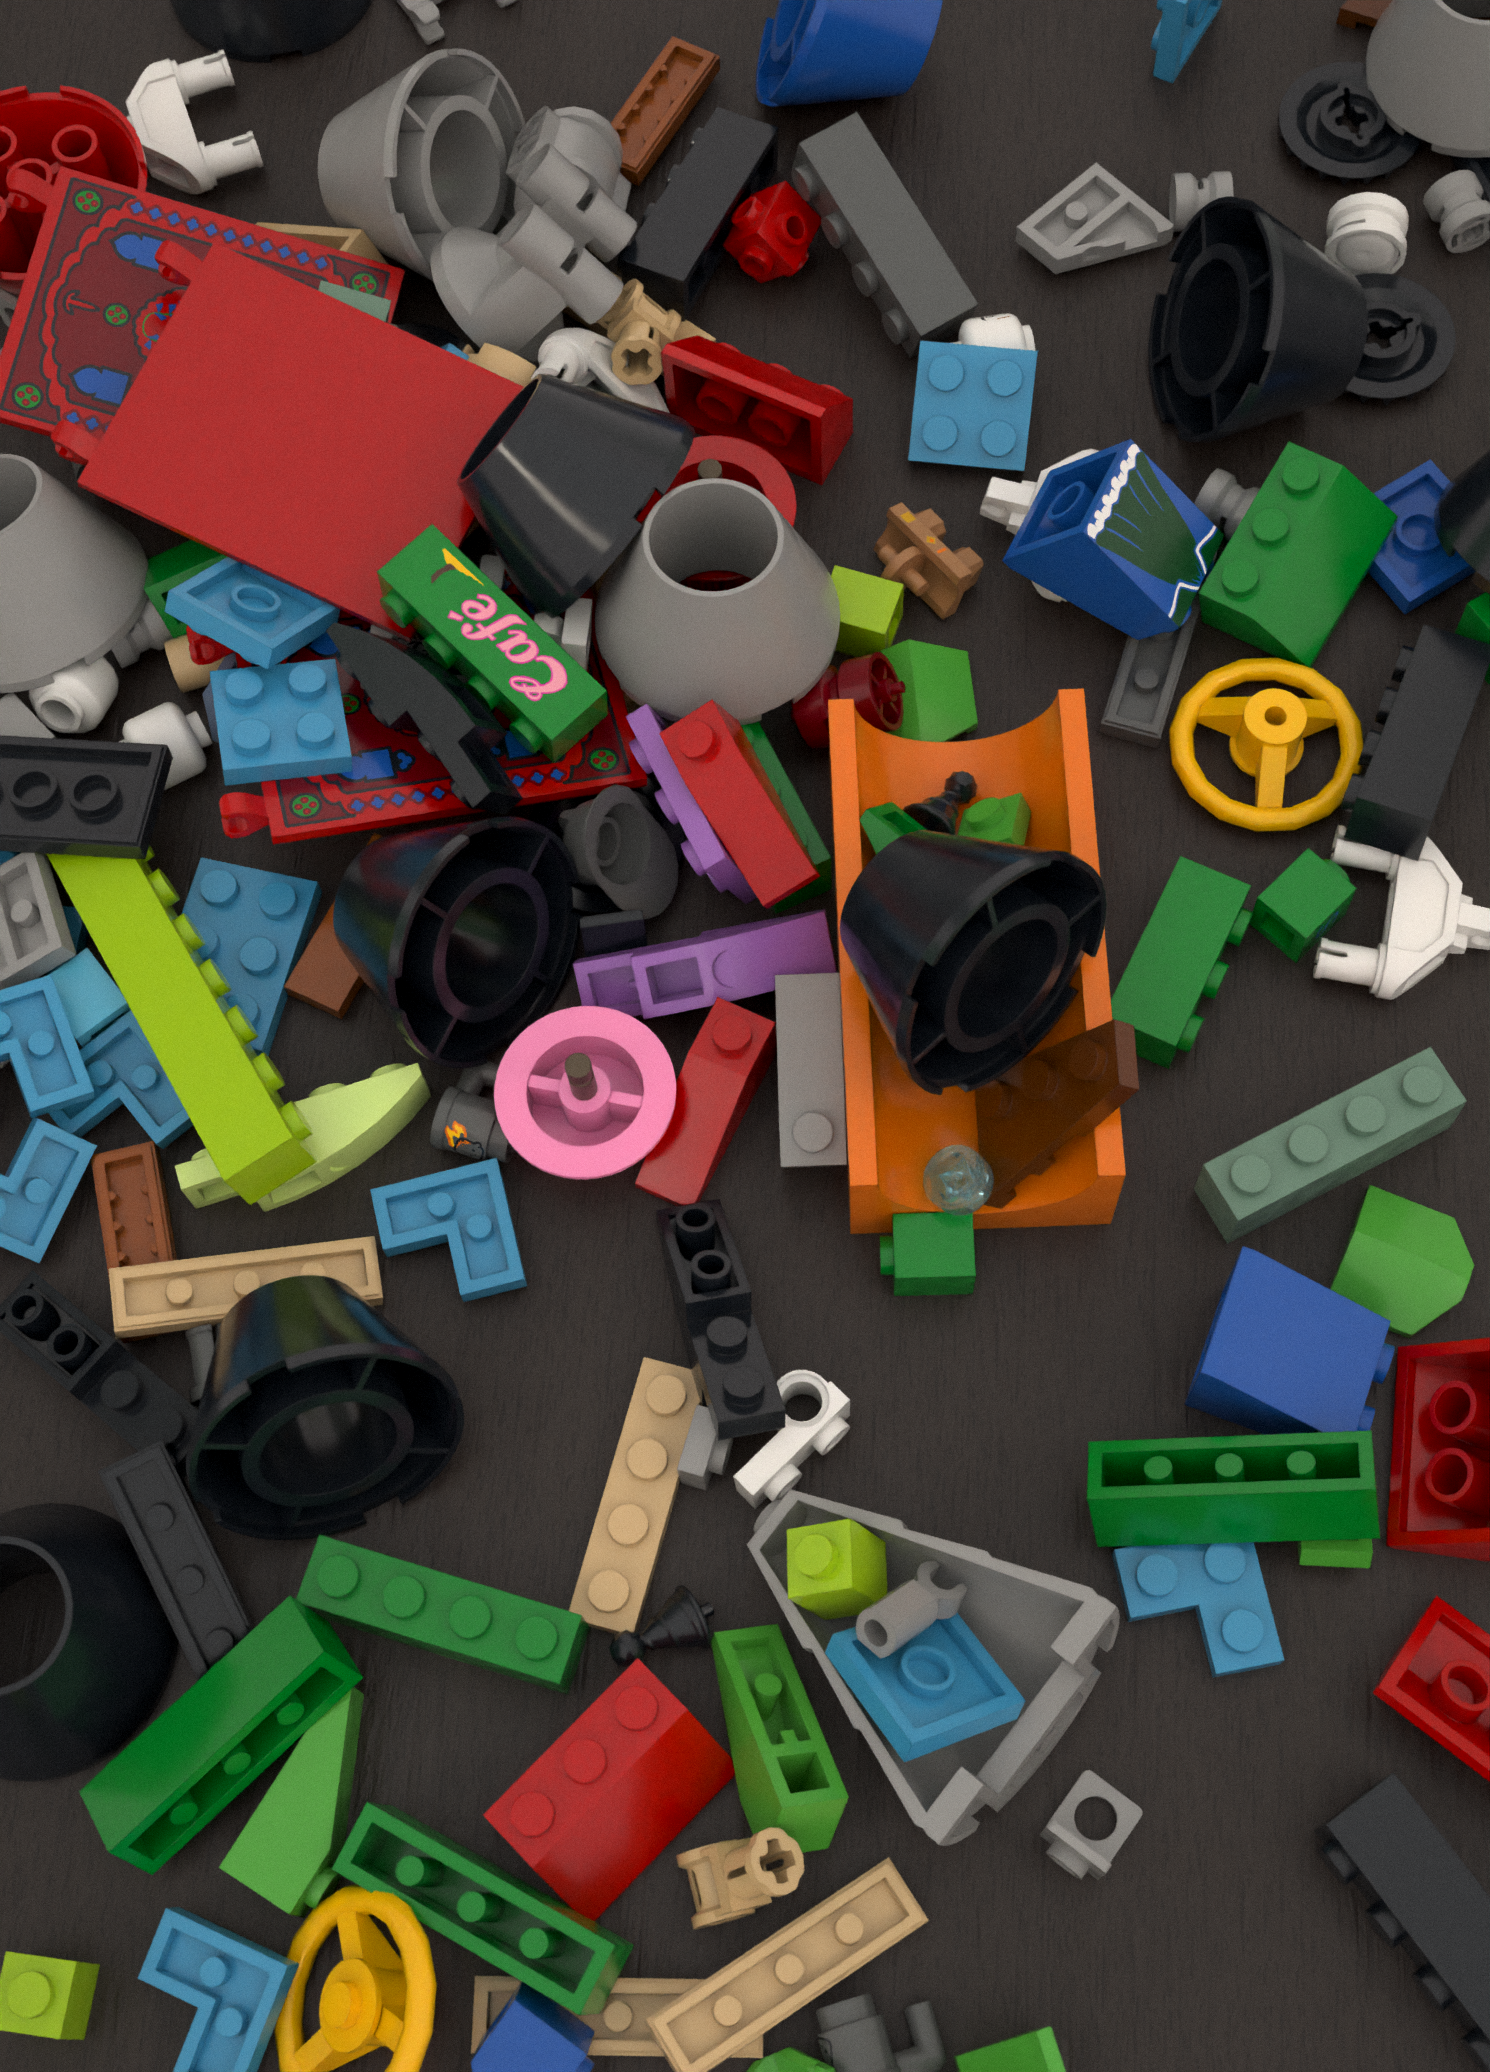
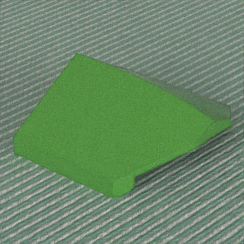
M910 639L878 651L888 658L897 674L898 680L903 681L906 688L905 693H902L904 710L902 724L898 730L887 732L888 734L918 741L948 742L964 732L971 733L977 729L978 720L968 651Z
M1369 1185L1330 1290L1391 1321L1388 1328L1389 1331L1410 1339L1425 1326L1462 1301L1470 1281L1474 1263L1454 1217Z

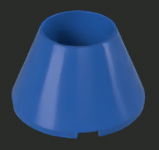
M779 0L775 19L766 17L760 43L756 70V95L758 101L771 107L901 96L905 94L917 78L927 57L939 21L943 0Z

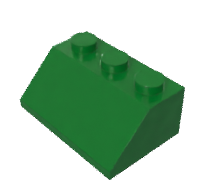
M1289 441L1198 593L1202 622L1278 658L1311 668L1397 523L1398 516L1344 465Z

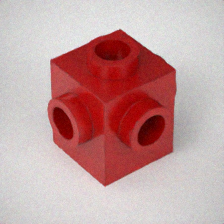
M783 181L751 194L736 209L731 219L734 226L722 246L739 262L743 271L754 277L760 284L783 275L790 277L798 272L806 263L809 257L807 249L821 225L822 218L787 181Z

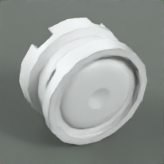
M1374 192L1351 194L1337 201L1329 210L1326 232L1329 239L1326 242L1324 254L1353 276L1365 273H1395L1403 265L1406 257L1407 241L1405 237L1409 222L1406 207L1394 197Z

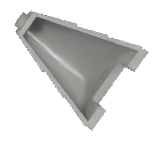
M789 1489L782 1500H774L761 1512L754 1525L755 1534L747 1543L749 1550L803 1649L815 1654L853 1727L860 1730L912 1821L915 1825L923 1828L926 1834L941 1846L957 1843L975 1832L980 1823L972 1815L985 1804L998 1812L1039 1768L1077 1716L1101 1674L1091 1664L1098 1646L1105 1652H1108L1114 1645L1119 1628L1120 1615L1117 1606L1105 1597L1099 1596L1091 1587L993 1558L985 1550L909 1530L907 1525L899 1519ZM851 1518L886 1542L888 1593L905 1581L914 1579L919 1566L925 1561H937L940 1567L934 1578V1585L944 1590L953 1589L960 1583L968 1587L957 1613L1026 1700L1018 1718L904 1763L825 1654L832 1634L855 1627L859 1615L824 1620L788 1599L786 1529Z

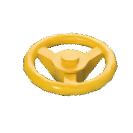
M1281 658L1240 659L1206 673L1180 699L1169 728L1172 765L1189 796L1219 820L1255 832L1292 831L1329 816L1342 803L1352 774L1360 775L1362 766L1358 765L1364 746L1362 723L1342 690L1313 668ZM1276 681L1301 689L1314 699L1298 698L1291 692L1276 688L1262 690L1250 697L1215 696L1219 692L1243 682ZM1197 723L1230 736L1229 751L1234 763L1243 772L1255 777V807L1230 799L1208 782L1195 758L1193 733ZM1336 725L1341 755L1333 778L1315 797L1292 807L1282 808L1285 775L1292 772L1301 760L1304 750L1303 738Z
M357 1884L348 1885L320 1902L317 1908L311 1911L292 1939L286 1958L299 1963V1966L274 2027L280 2072H330L379 2047H388L394 2054L391 2063L384 2072H419L433 2033L437 1986L429 1939L412 1907L396 1895L381 1891H373L371 1893ZM368 1914L375 1915L387 1924L401 1951L402 1960ZM338 1925L343 1961L332 1969L322 1989L319 2005L321 2028L305 2043L302 2022L306 1985L319 1949L335 1926Z

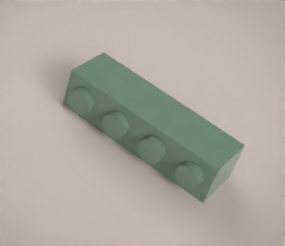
M1429 1047L1203 1164L1194 1191L1228 1244L1447 1130L1452 1126L1467 1100L1433 1049Z

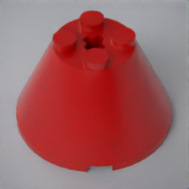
M60 85V93H29L26 86L0 91V288L18 297L45 212L27 213L15 210L9 205L7 182L13 170L18 168L29 171L54 186L59 167L62 166L146 191L147 162L142 144L134 127L120 110L111 103L85 90Z

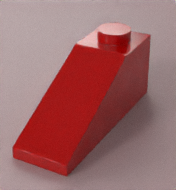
M712 699L659 733L685 785L763 907L766 909L770 908L820 877L814 862L737 719Z
M717 997L687 1054L676 1081V1104L671 1122L660 1142L646 1155L635 1182L636 1188L675 1206L700 1202L777 1053L776 1022Z

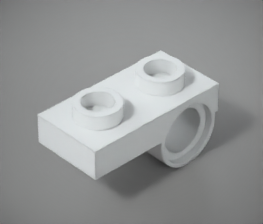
M795 1370L785 1374L777 1381L784 1406L790 1398L806 1394L814 1397L820 1403L821 1409L814 1418L808 1421H796L786 1415L785 1428L777 1429L778 1433L733 1476L736 1490L754 1509L767 1497L772 1502L782 1499L802 1476L797 1467L815 1450L821 1455L828 1453L845 1436L850 1428V1425L845 1422L850 1416V1399L831 1381L827 1383L817 1373L808 1370Z

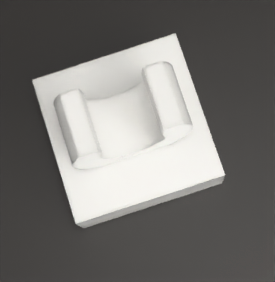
M579 598L566 609L565 621L558 616L551 619L545 613L536 614L534 622L587 671L591 645L593 599Z

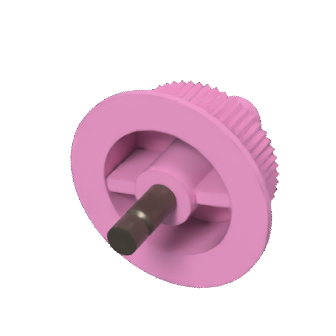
M571 1007L540 1018L528 1026L512 1042L503 1056L497 1071L494 1085V1104L497 1119L506 1139L513 1149L531 1165L562 1178L597 1179L619 1173L635 1165L660 1142L675 1110L676 1077L673 1064L664 1045L642 1022L626 1013L606 1007Z

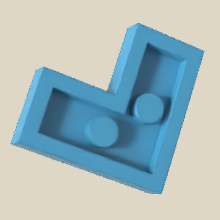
M52 975L0 990V1063L10 1060L30 1118L94 1098V1089Z
M131 1010L79 1050L94 1089V1098L49 1113L60 1129L81 1138L124 1103L155 1144L162 1149L193 1126Z
M35 1117L32 1119L5 1175L0 1174V1247L40 1263L97 1145Z
M497 1158L370 1189L382 1249L387 1257L449 1242L459 1292L464 1302L528 1286L502 1172Z
M1254 1542L1148 1545L1114 1549L1112 1558L1128 1622L1195 1609L1212 1678L1279 1665L1284 1661Z
M180 1907L165 1908L138 1979L198 2007L173 2072H257L299 1963Z

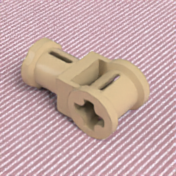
M632 279L623 286L618 299L604 315V321L608 324L607 337L616 343L611 354L613 373L619 380L628 385H647L656 380L662 372L661 352L666 343L673 342L674 334L680 325L681 315L673 309L664 310L643 292L644 286L637 279ZM627 355H629L628 367H626Z
M769 1827L753 1834L751 1838L713 1843L676 1856L678 1867L687 1870L697 1913L691 1917L693 1930L719 1925L754 1914L755 1908L772 1903L771 1897H781L794 1891L798 1887L799 1879L804 1873V1859L799 1844L781 1828ZM783 1859V1866L770 1871L766 1870V1864Z

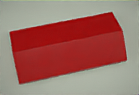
M1436 1595L1387 1663L1373 1694L1490 1782V1634Z

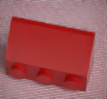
M698 335L666 343L661 352L667 408L671 414L683 417L694 426L695 433L702 436H730L754 443L773 455L786 471L823 485L853 433V398L844 395L839 389L831 385H819L796 376L782 365L776 363L767 364L742 354L737 348L728 343H715Z
M1490 1337L1398 1347L1386 1546L1490 1562Z
M637 1658L483 1816L573 1910L596 1922L735 1777L733 1760L691 1712Z

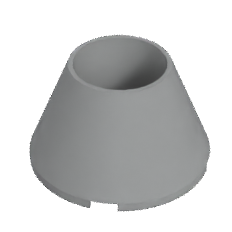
M1393 0L1383 12L1372 31L1366 56L1368 89L1373 93L1378 105L1387 115L1386 122L1402 136L1407 131L1417 138L1432 143L1431 151L1456 157H1490V20L1473 19L1476 17L1490 18V0Z
M457 48L437 50L427 54L338 113L330 121L323 134L318 154V180L321 195L326 209L339 228L363 229L379 252L432 282L434 281L430 267L431 252L437 242L447 232L456 227H472L495 235L500 232L516 215L514 198L517 185L506 175V169L515 140L525 126L518 101L506 79L490 61L473 51Z
M0 454V693L27 691L54 683L55 681L51 673L63 669L82 658L85 659L88 666L94 663L124 638L140 617L148 600V595L144 590L148 560L138 539L129 530L35 463L22 456L12 454Z
M721 478L700 479L680 485L664 495L641 523L643 526L616 558L599 589L594 617L596 639L602 660L606 661L609 669L619 680L620 688L640 706L647 703L661 717L674 722L679 721L712 699L737 719L740 725L761 721L763 713L775 709L789 700H792L795 704L823 676L832 660L838 642L840 628L839 599L834 582L824 563L776 507L762 493L746 484ZM715 570L736 572L753 579L742 586L730 590L713 592L695 590L679 584L680 581L694 574Z

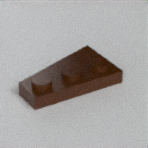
M1115 1019L1023 1058L1000 1077L975 1089L982 1205L1000 1209L1005 1207L1017 1196L1014 1187L1029 1174L1038 1176L1043 1174L1056 1162L1053 1154L1075 1134L1081 1136L1088 1135L1139 1090L1134 1025Z

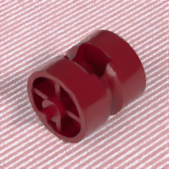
M881 652L848 659L841 663L839 671L835 666L829 665L817 684L795 704L792 702L793 710H791V717L794 722L796 721L805 742L815 750L829 748L828 700L854 699L857 712L867 723L886 733L895 731L900 728L903 721L902 693L906 691L903 681L898 680L891 662Z

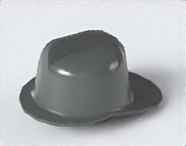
M614 784L603 789L595 799L578 805L576 809L564 810L560 813L557 819L564 830L563 843L573 857L580 879L600 886L622 911L638 909L643 911L644 919L657 916L671 903L678 885V861L675 849L665 830L629 787Z

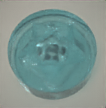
M951 1145L938 1151L929 1160L923 1175V1187L929 1200L943 1211L958 1216L973 1213L982 1207L990 1197L994 1184L993 1171L988 1161L975 1150L964 1145Z

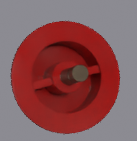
M710 435L693 439L687 457L665 495L676 487L695 480L709 478L734 480L762 493L794 528L797 510L794 486L784 467L773 455L754 443L736 437ZM656 490L654 491L650 500L636 519L640 524L664 495H661ZM715 570L694 574L680 581V583L695 590L724 591L742 586L753 579L736 572Z

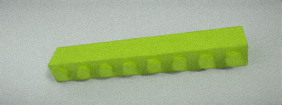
M149 845L145 860L47 854L224 1182L248 1204L252 1205L316 1163L317 1161L305 1141L306 1138L313 1134L309 1123L293 1101L284 1104L277 1090L285 1085L281 1074L264 1052L257 1056L250 1042L256 1039L258 1034L238 1005L230 1008L223 995L231 991V987L211 958L205 962L202 960L197 950L205 945V941L190 918L185 913L177 916L172 907L174 903L180 900L176 890L159 868L153 872L147 863L148 860L155 857L151 846Z

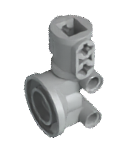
M544 106L538 110L518 134L506 169V175L517 185L514 198L516 215L496 235L472 227L453 228L437 242L431 252L430 267L435 287L445 307L460 328L480 348L484 343L506 349L536 366L535 371L539 368V348L546 337L557 330L565 328L562 310L569 306L588 324H593L610 310L621 294L623 282L589 253L585 247L602 262L606 263L617 256L626 246L637 227V222L625 212L631 183L620 173L624 152L619 134L607 119L593 110L575 106L555 109L554 111L548 106Z

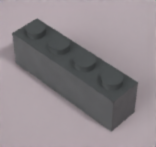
M858 112L800 142L791 171L794 186L802 199L805 201L811 200L822 217V228L829 243L835 249L841 248L851 263L852 276L860 292L866 297L871 296L882 313L883 327L891 341L896 345L902 344L911 359L919 354L920 341L941 342L959 332L962 323L972 318L978 303Z

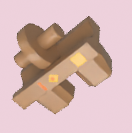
M902 502L890 507L886 515L888 519L887 527L873 549L878 554L877 557L886 565L880 578L904 584V589L908 587L917 597L920 596L942 619L955 614L964 592L976 584L984 566L983 560L970 547H961L952 552L942 542L946 534L944 521L931 508L913 514Z

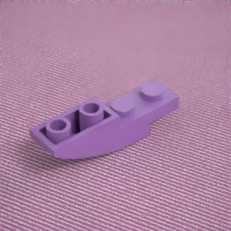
M826 909L703 931L698 937L580 958L573 963L582 1006L606 1007L626 1013L632 1017L643 1015V1019L712 1006L717 997L730 1002L774 991L775 975L836 973L838 971Z

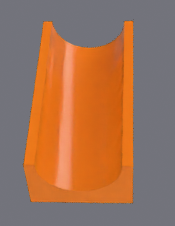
M1084 688L1058 689L1057 696L1050 707L1036 719L1019 728L992 737L959 742H927L894 736L867 723L857 712L854 699L828 700L829 771L840 980L850 1234L892 1233V1214L973 1212V1229L1111 1224L1126 1176L1120 1107L1088 1135L1081 1136L1075 1134L1053 1153L1056 1162L1040 1176L1029 1174L1014 1187L1017 1196L1005 1207L1000 1209L982 1205L975 1090L965 1092L956 1085L942 1088L944 1089L942 1094L936 1095L922 1089L905 1074L840 937V919L846 898L857 877L876 855L859 820L865 810L889 802H893L903 810L905 806L921 803L927 798L939 796L945 791L946 779L953 772H968L974 776L977 784L976 797H973L968 804H959V817L956 819L955 835H958L964 809H968L978 801L994 797L1001 799L1022 793L1031 810L1024 845L1074 854L1092 866L1100 876ZM1105 927L1096 957H1091L1085 953L1070 982V985L1079 991L1053 1029L1026 1057L1112 1020Z

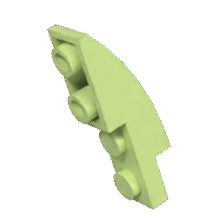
M401 1063L386 1065L375 1070L368 1079L349 1085L342 1083L327 1084L313 1090L309 1094V1098L294 1102L313 1131V1134L306 1138L305 1141L317 1162L259 1199L257 1203L262 1210L267 1212L329 1185L361 1165L388 1144L415 1117L431 1097L428 1084L419 1064L415 1063L409 1066ZM206 1148L195 1153L191 1161L175 1166L180 1188L196 1209L239 1196L224 1182Z

